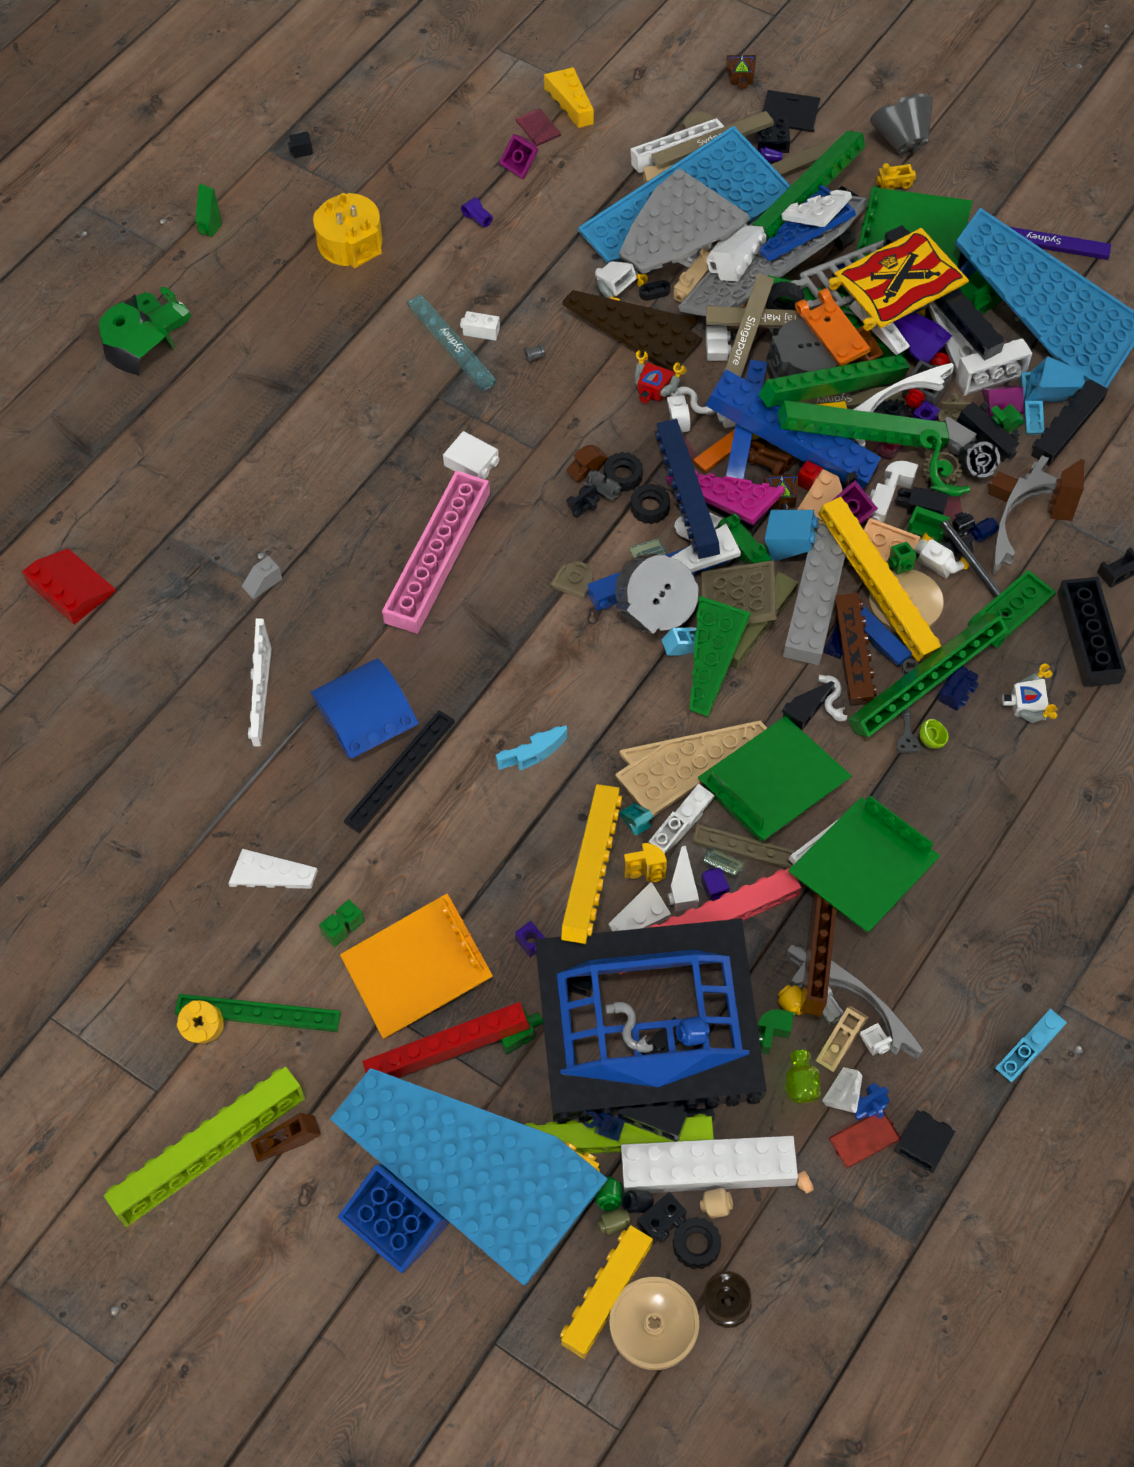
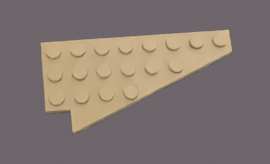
M761 721L623 749L619 751V755L628 766L616 773L615 779L638 805L650 810L653 817H655L692 792L698 784L702 785L703 783L698 779V776L766 730L767 727Z

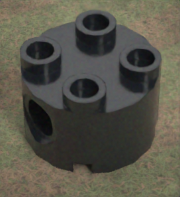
M971 441L960 448L959 464H961V469L965 474L975 477H988L999 466L1000 454L998 449L989 442Z

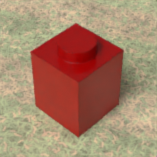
M807 460L798 472V486L809 491L823 468Z

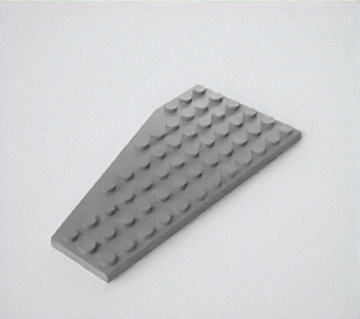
M852 196L847 204L855 209L856 216L842 222L833 229L825 231L820 236L810 239L805 244L793 248L790 252L778 256L775 260L767 261L760 254L759 250L738 281L720 280L718 273H710L709 271L678 306L680 312L706 316L707 306L738 308L749 300L758 273L765 276L782 277L840 236L868 204L867 198Z

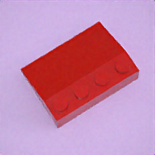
M69 548L35 560L22 571L27 584L74 625L116 592V589Z

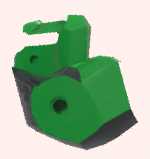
M160 287V292L169 301L167 304L160 305L152 293L144 292L138 296L134 294L131 298L122 300L112 306L100 318L99 328L106 360L116 368L139 376L140 358L164 337L167 338L174 350L175 345L168 332L186 324L191 314L186 305L175 299L176 295L167 287Z

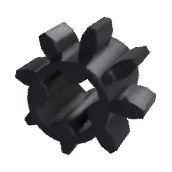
M963 512L956 514V519L952 521V526L956 532H962L964 535L971 533V528L975 526L973 516Z

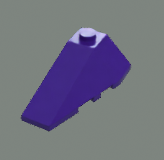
M910 313L893 322L910 345L909 352L919 362L922 360L929 363L952 337L942 326L918 313L913 315Z

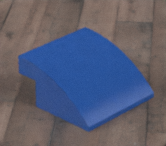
M376 1164L337 1217L401 1274L430 1247L450 1224L446 1218L383 1164Z

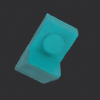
M636 803L619 812L620 817L634 835H638L651 827L649 822L653 818L651 811Z

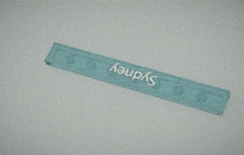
M422 294L407 301L410 309L482 391L497 384L494 376Z

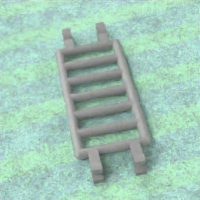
M884 240L800 273V280H793L790 283L799 285L801 289L808 287L816 300L806 301L810 310L823 305L818 298V289L809 278L815 274L830 291L839 307L855 301V298L844 287L850 295L842 298L836 290L832 291L829 288V280L822 271L830 269L834 274L839 271L837 265L844 263L847 267L852 264L850 260L855 258L860 260L865 257V254L870 252L872 254L877 249L885 247L883 245Z

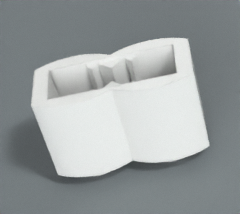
M706 326L707 361H728V355L731 353V345H728V341H730L731 335L730 331H727V326Z

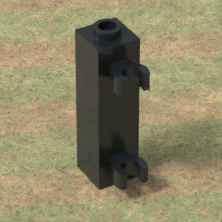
M986 401L980 406L972 402L961 411L957 421L976 433L977 440L986 441L995 446L999 451L1002 462L1008 458L1012 459L1018 452L1016 449L1020 443L1017 440L1021 433L1017 429L1011 434L1007 433L987 415V409L990 405Z

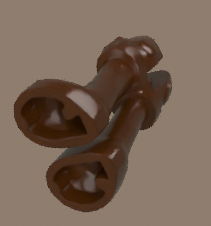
M751 441L748 462L752 464L759 463L769 467L772 470V475H784L785 470L789 471L792 468L795 460L793 455L778 453L767 449L765 444Z

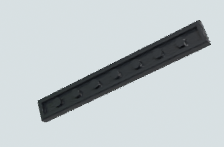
M439 710L345 818L344 824L360 834L455 723L454 719Z

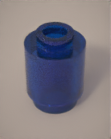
M985 518L973 525L974 527L971 528L970 533L974 536L975 540L981 542L994 535L999 526L994 518Z

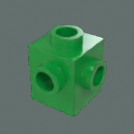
M906 541L891 546L888 558L889 566L897 574L914 569L916 552Z

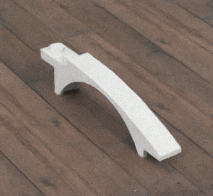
M949 363L905 378L878 392L853 410L874 412L885 399L907 389L926 388L941 391L944 388L942 385L945 382L944 379L953 373L954 365ZM848 438L865 448V440Z

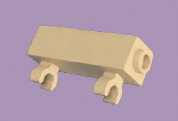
M706 246L702 248L700 255L690 268L681 274L680 280L674 286L673 299L680 303L709 272L706 258L711 251L707 250Z

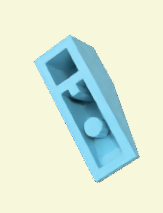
M672 628L661 639L667 656L693 653L697 628Z

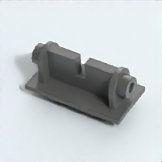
M591 470L588 474L590 478L583 482V484L589 487L592 484L595 485L596 491L603 494L607 499L613 500L622 494L620 493L621 486H619V483L610 478H607L606 482H604L605 475L596 470Z

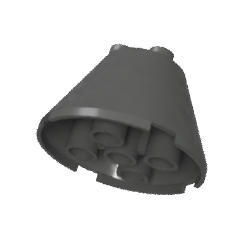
M926 93L914 94L898 99L899 103L892 106L890 104L885 105L870 118L871 125L898 151L899 155L905 154L908 151L915 153L921 150L922 145L929 143L933 98L930 94Z

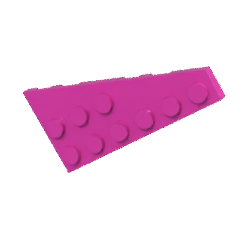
M695 471L705 502L731 515L736 514L740 519L752 525L785 492L784 486H778V488L770 487L767 483L759 485L752 483L751 480L728 476L720 478L715 477V474L712 473L703 475ZM667 477V483L671 485L670 479L672 477Z

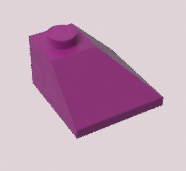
M513 134L499 164L524 179L539 149L534 143L523 136Z

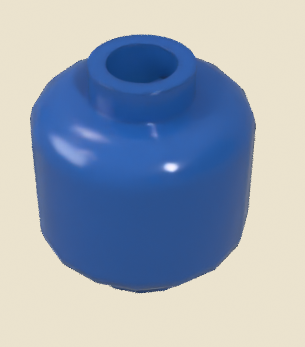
M699 1016L684 1018L676 1027L677 1038L685 1046L703 1044L707 1039V1035L710 1034L708 1023L704 1022Z

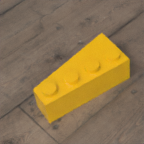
M574 67L544 74V89L551 94L554 101L557 100L561 109L568 113L569 118L577 127L593 125L594 109Z

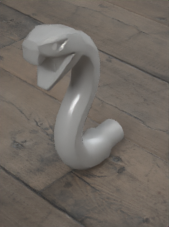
M614 1002L613 1004L605 1005L607 1014L614 1012L627 1014L628 1020L623 1028L622 1036L628 1047L643 1053L653 1051V1045H648L645 1042L646 1035L639 1041H635L631 1037V1031L636 1023V1015L630 1005L624 1002Z

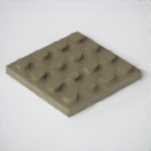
M774 560L702 571L701 596L750 612L751 616L748 624L777 620Z

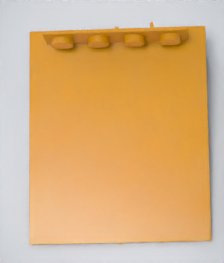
M448 894L441 896L340 954L361 995L360 997L363 999L383 1039L493 977L479 948L472 939L471 933L466 928L464 920L460 917Z

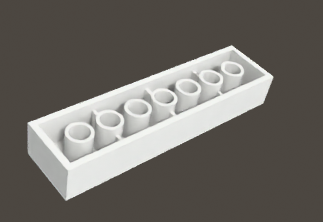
M793 1136L621 1145L624 1193L630 1190L663 1193L669 1191L713 1190L717 1188L740 1189L796 1186L798 1180Z

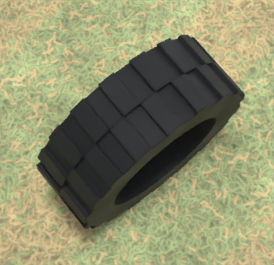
M788 281L776 282L771 287L766 307L776 310H796L795 303L803 299L805 300L804 290L795 283ZM778 297H789V298L793 299L794 301H793V302H782V301L778 300L777 298H778Z
M628 452L615 453L610 456L604 465L605 482L607 478H610L619 483V486H621L620 492L634 490L640 485L643 477V465L640 459ZM626 466L631 468L632 474L629 477L621 478L617 477L614 471L617 467Z
M644 484L634 490V493L631 495V513H633L634 518L645 524L659 523L661 520L663 521L668 516L670 497L665 488H662L660 485ZM646 498H654L659 501V506L657 509L647 510L642 507L641 503Z
M698 1217L688 1218L685 1222L680 1223L673 1237L674 1254L680 1263L682 1262L684 1266L696 1270V1268L704 1269L706 1266L709 1267L712 1262L717 1260L721 1249V1234L719 1235V1230L713 1225L714 1223L707 1221L705 1218ZM701 1233L707 1238L708 1246L703 1253L695 1254L688 1250L686 1240L690 1234Z

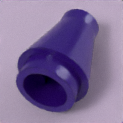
M767 147L759 149V153L768 162L782 160L783 152Z

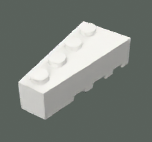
M745 225L735 233V237H730L726 244L719 246V250L712 252L720 280L738 281L758 254L759 249L766 242L763 226Z

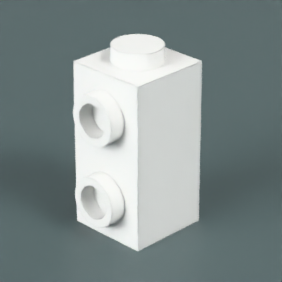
M466 311L465 317L461 319L460 327L463 328L464 336L496 341L500 330L499 316Z
M878 483L876 490L872 489L869 498L878 507V510L870 518L885 522L893 500L894 487Z

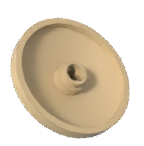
M891 570L894 576L898 578L904 591L908 593L914 606L918 608L924 621L931 628L940 618L943 609V595L939 586L932 578L922 572L910 570L897 574L895 570ZM870 593L868 599L870 612L889 631L897 633Z
M662 1277L641 1278L627 1285L613 1305L609 1320L610 1334L619 1353L633 1365L648 1370L667 1369L684 1360L693 1349L699 1332V1314L690 1294L676 1282Z

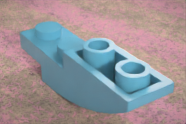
M557 726L543 733H535L533 736H530V744H522L515 749L503 750L499 754H495L498 769H504L517 764L520 771L544 760L554 753L568 738L567 726Z
M1050 1008L995 1069L1012 1083L1052 1042L1053 1038L1062 1030L1067 1022Z

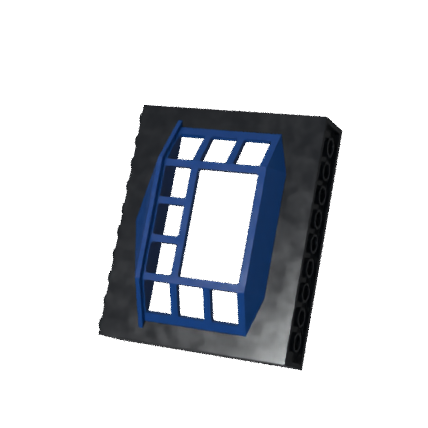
M742 918L592 933V936L587 937L586 944L561 940V937L535 939L553 1122L558 1121V1124H566L574 1119H579V1122H587L592 1120L591 1118L593 1117L607 1120L612 1119V1115H618L619 1109L668 1105L671 1107L679 1106L686 1111L695 1110L698 1106L717 1108L718 1104H726V1106L731 1107L739 1105V1102L747 1101V1104L760 1103V1100H763L767 1090ZM721 963L725 986L702 985L699 964ZM692 965L699 1017L708 1024L730 1025L733 1048H711L707 1035L702 1049L676 1051L673 1027H677L682 1019L637 1023L631 1031L633 1040H640V1030L665 1028L669 1052L642 1055L641 1052L634 1049V1056L607 1058L605 1034L621 1033L625 1025L608 1027L603 1025L598 975ZM591 975L593 996L569 1002L567 979ZM703 993L726 994L729 1017L706 1016ZM594 1004L597 1027L572 1033L570 1010ZM597 1035L600 1059L576 1065L573 1041Z

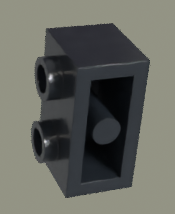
M669 1191L637 1219L636 1226L644 1234L653 1238V1245L658 1241L662 1243L669 1237V1231L674 1227L678 1228L681 1222L686 1221L687 1210Z

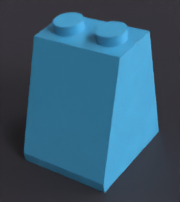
M1047 356L1031 371L1024 401L1065 402L1078 389L1083 387L1085 372Z
M814 510L770 511L765 542L772 560L778 561L812 550V545L816 542L815 529L819 526V519L815 516Z

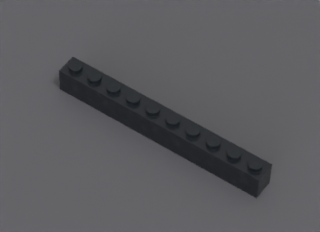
M903 225L885 233L883 245L887 246L910 234V232ZM960 288L933 301L984 361L1002 352L1005 343L1002 335L997 333L992 324L974 307L971 300L967 299Z

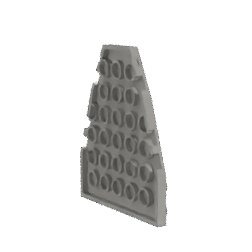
M679 168L655 188L631 225L619 255L621 259L629 264H633L635 269L644 274L653 269L662 268L664 263L672 261L674 264L696 254L697 250L704 246L706 248L711 247V243L719 239L721 242L726 240L750 220L749 214Z

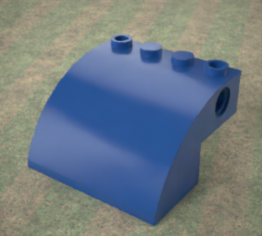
M378 658L310 692L326 725L332 727L346 757L350 759L419 724L401 688L387 667Z

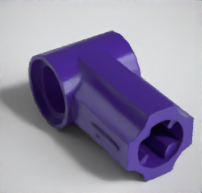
M476 197L461 206L464 216L473 218L482 227H488L493 220V216L482 207L480 200Z

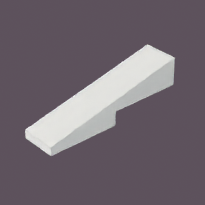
M856 300L849 306L862 321L866 318H871ZM893 322L881 329L876 324L871 329L896 356L910 347Z

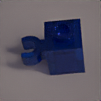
M587 1111V1114L592 1115L593 1121L591 1123L583 1122L584 1126L588 1128L596 1126L594 1133L615 1141L619 1140L625 1120L601 1112L598 1118L595 1112Z

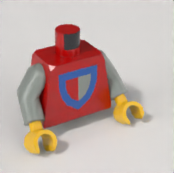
M638 350L636 357L639 359V363H636L635 385L638 387L640 401L643 403H648L650 399L661 401L664 397L674 393L680 382V375L685 374L686 367L682 365L679 370L680 364L675 363L674 371L648 362L644 364V361L648 359V354L644 352V357L640 358L641 351Z

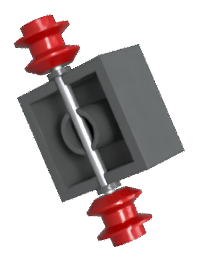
M936 353L931 360V365L920 360L910 376L949 364L950 359L945 353ZM950 374L944 379L945 382L942 384L944 388L941 391L914 388L903 390L902 396L910 407L918 408L925 401L936 407L948 390L952 375Z

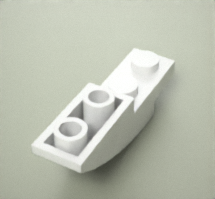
M698 784L676 812L673 811L649 840V843L659 847L664 854L668 852L703 815L702 812L713 800L714 795Z

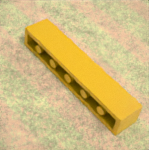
M631 1225L627 1231L624 1229L617 1240L620 1242L616 1250L612 1248L606 1258L608 1260L605 1268L601 1267L595 1276L597 1280L595 1285L588 1287L583 1296L585 1298L582 1306L578 1305L572 1314L574 1318L570 1326L566 1324L560 1334V1337H562L561 1345L583 1359L587 1356L609 1319L611 1309L622 1290L629 1285L653 1245V1238Z

